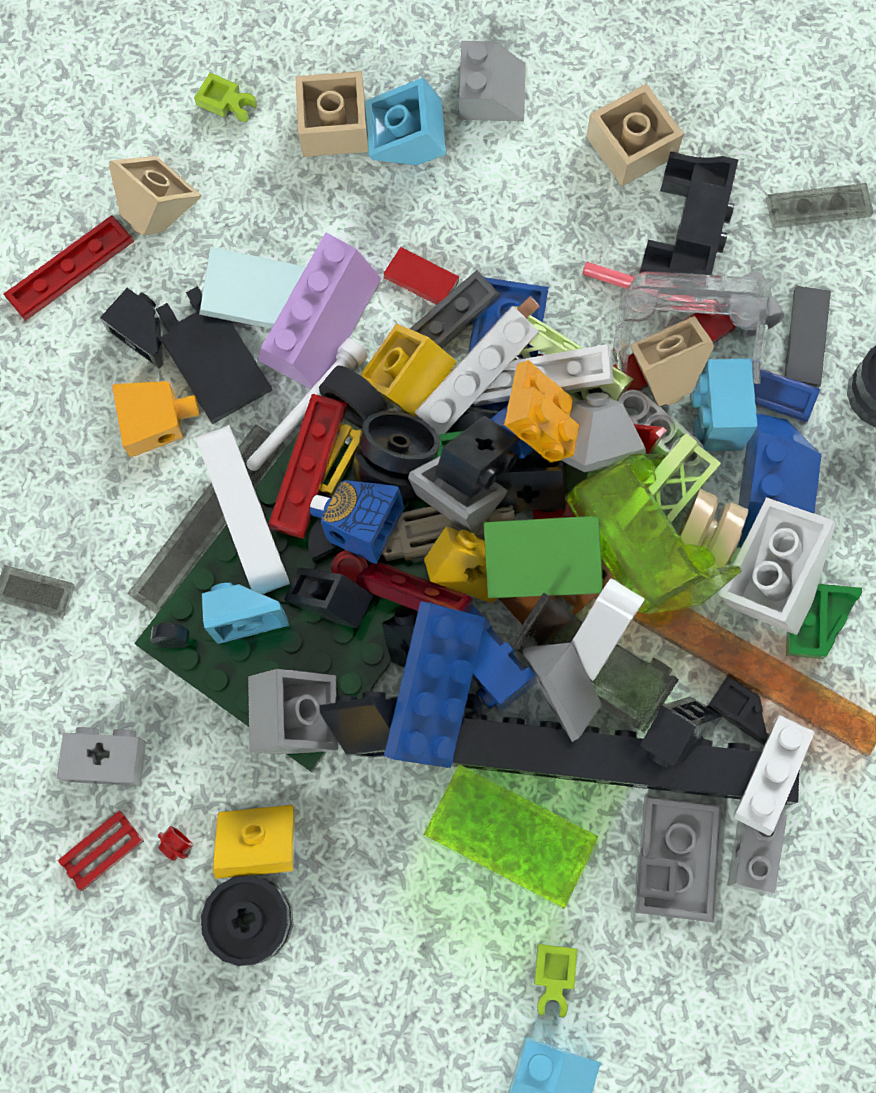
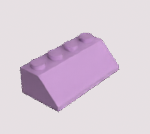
M325 232L265 339L257 361L309 389H312L337 361L338 348L351 336L381 280V277L356 248Z

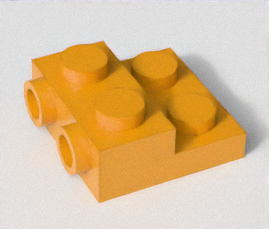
M529 360L518 363L504 425L550 462L574 456L579 424L570 417L573 398Z

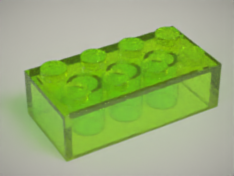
M458 765L423 834L424 838L559 909L566 908L599 836L461 765Z

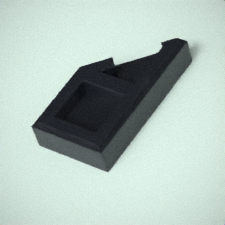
M728 675L707 706L723 715L722 717L765 746L769 733H767L764 723L760 696Z

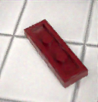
M377 562V564L371 563L357 575L356 584L368 592L417 611L419 610L420 601L466 613L472 607L473 598L380 562Z

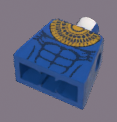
M348 480L339 484L332 498L315 495L310 505V514L322 518L321 524L330 543L376 564L404 510L398 486Z

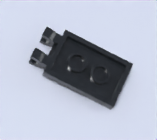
M197 286L186 292L190 300L189 302L195 310L194 314L178 321L168 303L155 310L168 331L167 334L160 337L163 345L213 425L273 390L231 321L199 314L202 292Z

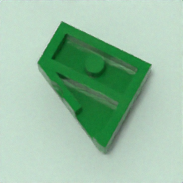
M818 584L813 603L798 634L795 635L787 632L786 656L815 659L827 657L835 643L836 636L849 618L848 615L860 598L862 588Z

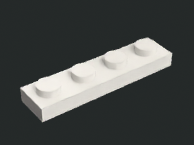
M511 306L416 409L415 413L434 428L436 433L439 435L445 434L532 340L539 330L514 306Z
M608 344L511 361L473 404L480 406L509 401L517 364L526 360L532 362L564 391L614 383L611 349Z

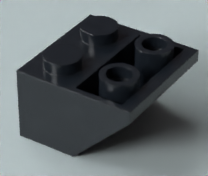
M375 691L364 692L363 699H358L356 696L335 697V703L320 705L319 713L346 755L368 758L385 757V749L398 696L386 699V693Z

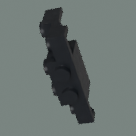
M670 151L660 191L686 197L675 244L670 245L648 239L638 278L670 287L673 281L703 288L708 287L716 254L723 253L728 233L722 232L724 223H730L735 204L730 203L729 199L739 159L726 156L695 157Z

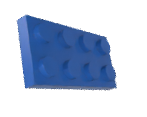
M420 601L385 749V757L393 760L451 768L486 620L485 617Z

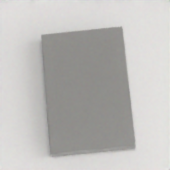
M644 796L639 856L678 860L676 900L636 896L635 913L714 922L721 805Z

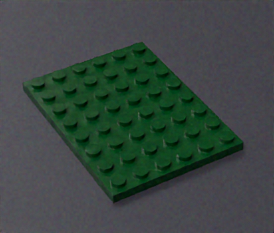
M298 434L255 488L268 525ZM344 443L323 484L328 486L349 447L347 443ZM352 462L341 482L345 480L357 481L352 473ZM322 492L319 493V495L332 498L331 496L326 495ZM418 496L411 499H402L404 504L402 513L431 507V505ZM312 516L305 539L270 530L290 584L262 595L280 603L290 626L217 644L204 628L202 594L210 592L211 587L221 583H232L233 586L239 584L251 589L228 525H226L134 644L249 727L248 676L274 669L336 675V697L356 696L358 699H363V693L371 692L392 663L382 622L394 617L397 611L409 607L373 594L366 616L361 620L358 628L333 623L285 601L284 598L300 567L332 573L333 559L337 554L345 550L341 548L314 562L312 561L308 540L313 525L319 519ZM381 554L378 560L380 563L430 581L424 561L426 556L406 561L404 558L386 561ZM160 623H173L186 627L190 632L188 646L171 649L152 644L150 642L152 627ZM326 752L286 755L312 773Z

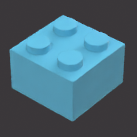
M751 358L709 359L702 373L699 374L693 392L690 393V403L692 408H697L698 419H695L693 422V436L701 442L705 451H743L758 427Z

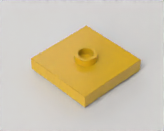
M284 805L218 812L213 859L214 878L220 879L294 871V806Z

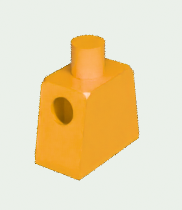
M158 381L112 385L122 445L130 457L143 454L183 438L181 420L200 416L196 396L176 399L175 391L170 382Z

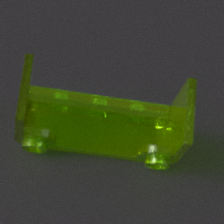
M630 454L578 483L567 494L568 504L576 517L599 516L601 557L618 583L645 599L638 610L645 614L700 606L742 572L738 565L718 568L715 564V557L709 549L704 546L695 544L685 545L648 489L656 481L655 469L664 460L665 454Z

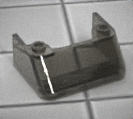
M543 592L509 646L523 655L521 650L527 647L571 643L583 622L572 614L575 608L572 604L557 595L551 600V597ZM617 644L605 665L591 683L602 703L601 707L638 731L645 733L679 679L674 675L670 676L673 669L653 657L649 663L643 659L641 660Z

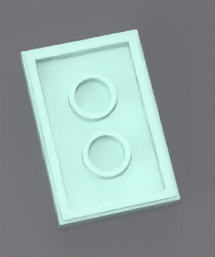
M210 247L199 314L272 329L306 267Z

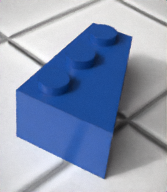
M472 604L471 610L468 613L484 617ZM485 620L472 678L481 688L476 693L490 710L496 706L502 712L535 685L536 674L529 666L525 668L513 654L515 651L507 642L504 643L492 629V625Z

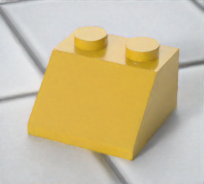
M396 323L360 375L372 384L385 400L403 412L418 417L415 413L416 409L451 373V369L457 361L429 337Z

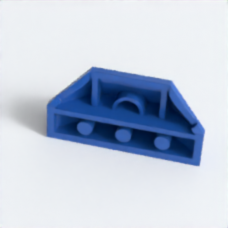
M756 413L758 427L746 445L738 502L739 506L748 509V514L741 531L742 535L737 545L738 548H742L766 498L815 513L822 454L787 419Z

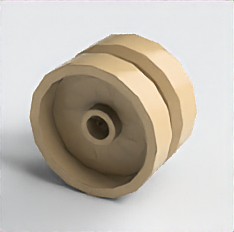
M699 489L672 547L668 562L686 569L691 566L698 551H701L702 554L697 565L698 575L717 582L739 543L748 509L729 502L724 505L717 520H714L713 517L718 506V497Z

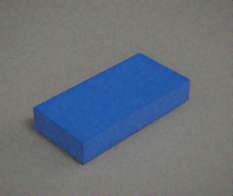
M752 366L755 404L808 422L821 389Z

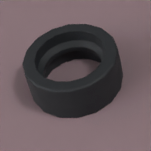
M336 366L319 386L321 396L346 402L347 409L344 418L361 429L363 422L369 415L387 410V403L379 391L365 378L347 367Z

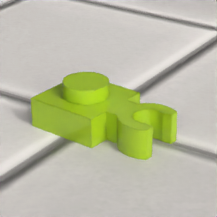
M209 72L194 96L196 106L224 118L228 111H232L235 117L242 122H248L249 116L248 112L241 108L243 106H250L256 109L257 107L256 98L252 94L240 93L238 84Z
M537 944L534 985L545 986V993L537 1001V1012L539 1015H544L545 1004L549 1000H556L559 1003V1017H566L568 1005L566 999L562 996L563 988L574 990L577 948Z

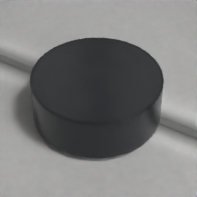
M160 623L152 627L150 642L163 648H185L188 646L190 632L182 625Z

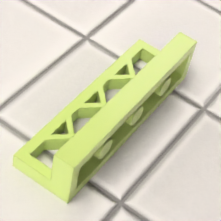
M530 315L527 320L539 332L529 342L532 347L526 345L518 355L522 354L523 359L531 358L529 352L537 350L549 355L582 349L583 347ZM516 356L512 361L521 360L522 358ZM612 366L614 383L565 392L573 398V402L587 399L589 389L599 387L611 395L610 399L618 401L620 396L627 391L633 378Z
M685 433L600 535L601 549L624 574L628 575L697 494L698 490L702 488L718 469L721 463L700 447L695 439ZM693 452L710 464L701 476L685 478L684 463ZM680 469L681 478L671 479ZM686 482H695L686 493ZM681 483L683 498L676 505L662 506L660 491L666 484ZM657 497V506L648 507L654 498ZM662 510H672L663 520ZM658 511L659 526L652 533L638 534L637 519L643 512ZM633 525L634 534L624 535ZM649 537L640 548L639 538ZM634 539L636 553L625 565L610 551L619 540Z

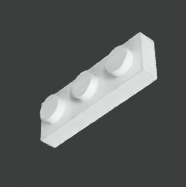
M780 715L777 717L734 814V819L768 836L773 833L812 741L814 731Z

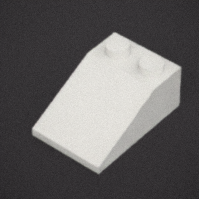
M766 498L718 596L731 609L797 635L813 603L836 522Z

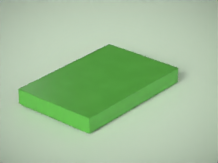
M599 516L484 522L488 598L595 594L602 592L603 577Z

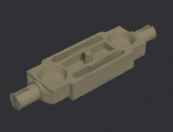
M432 506L404 512L401 514L382 555L386 561L404 558L406 561L424 557L428 554L446 526L458 531L464 529ZM513 506L494 509L485 522L515 520ZM484 523L474 534L482 540H485Z

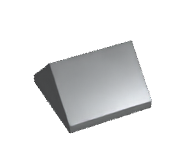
M440 456L410 472L408 479L416 495L462 529L472 534L478 531L507 493L505 488L494 482L488 490L483 488L474 497L469 498L435 476Z
M572 642L532 646L521 650L531 670L536 674V680L551 710L571 741L577 740L602 703Z

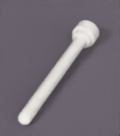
M347 338L338 348L337 361L247 460V467L250 470H258L304 419L311 394L321 396L319 386L336 366H344L352 370L354 367L359 368L367 359V352L358 342L351 338Z

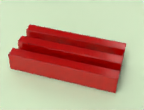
M118 811L57 861L61 867L66 869L70 879L74 880L78 890L84 891L144 842V840L122 811ZM119 823L122 825L121 829L75 866L71 863ZM129 834L132 838L130 841L82 878L80 873Z

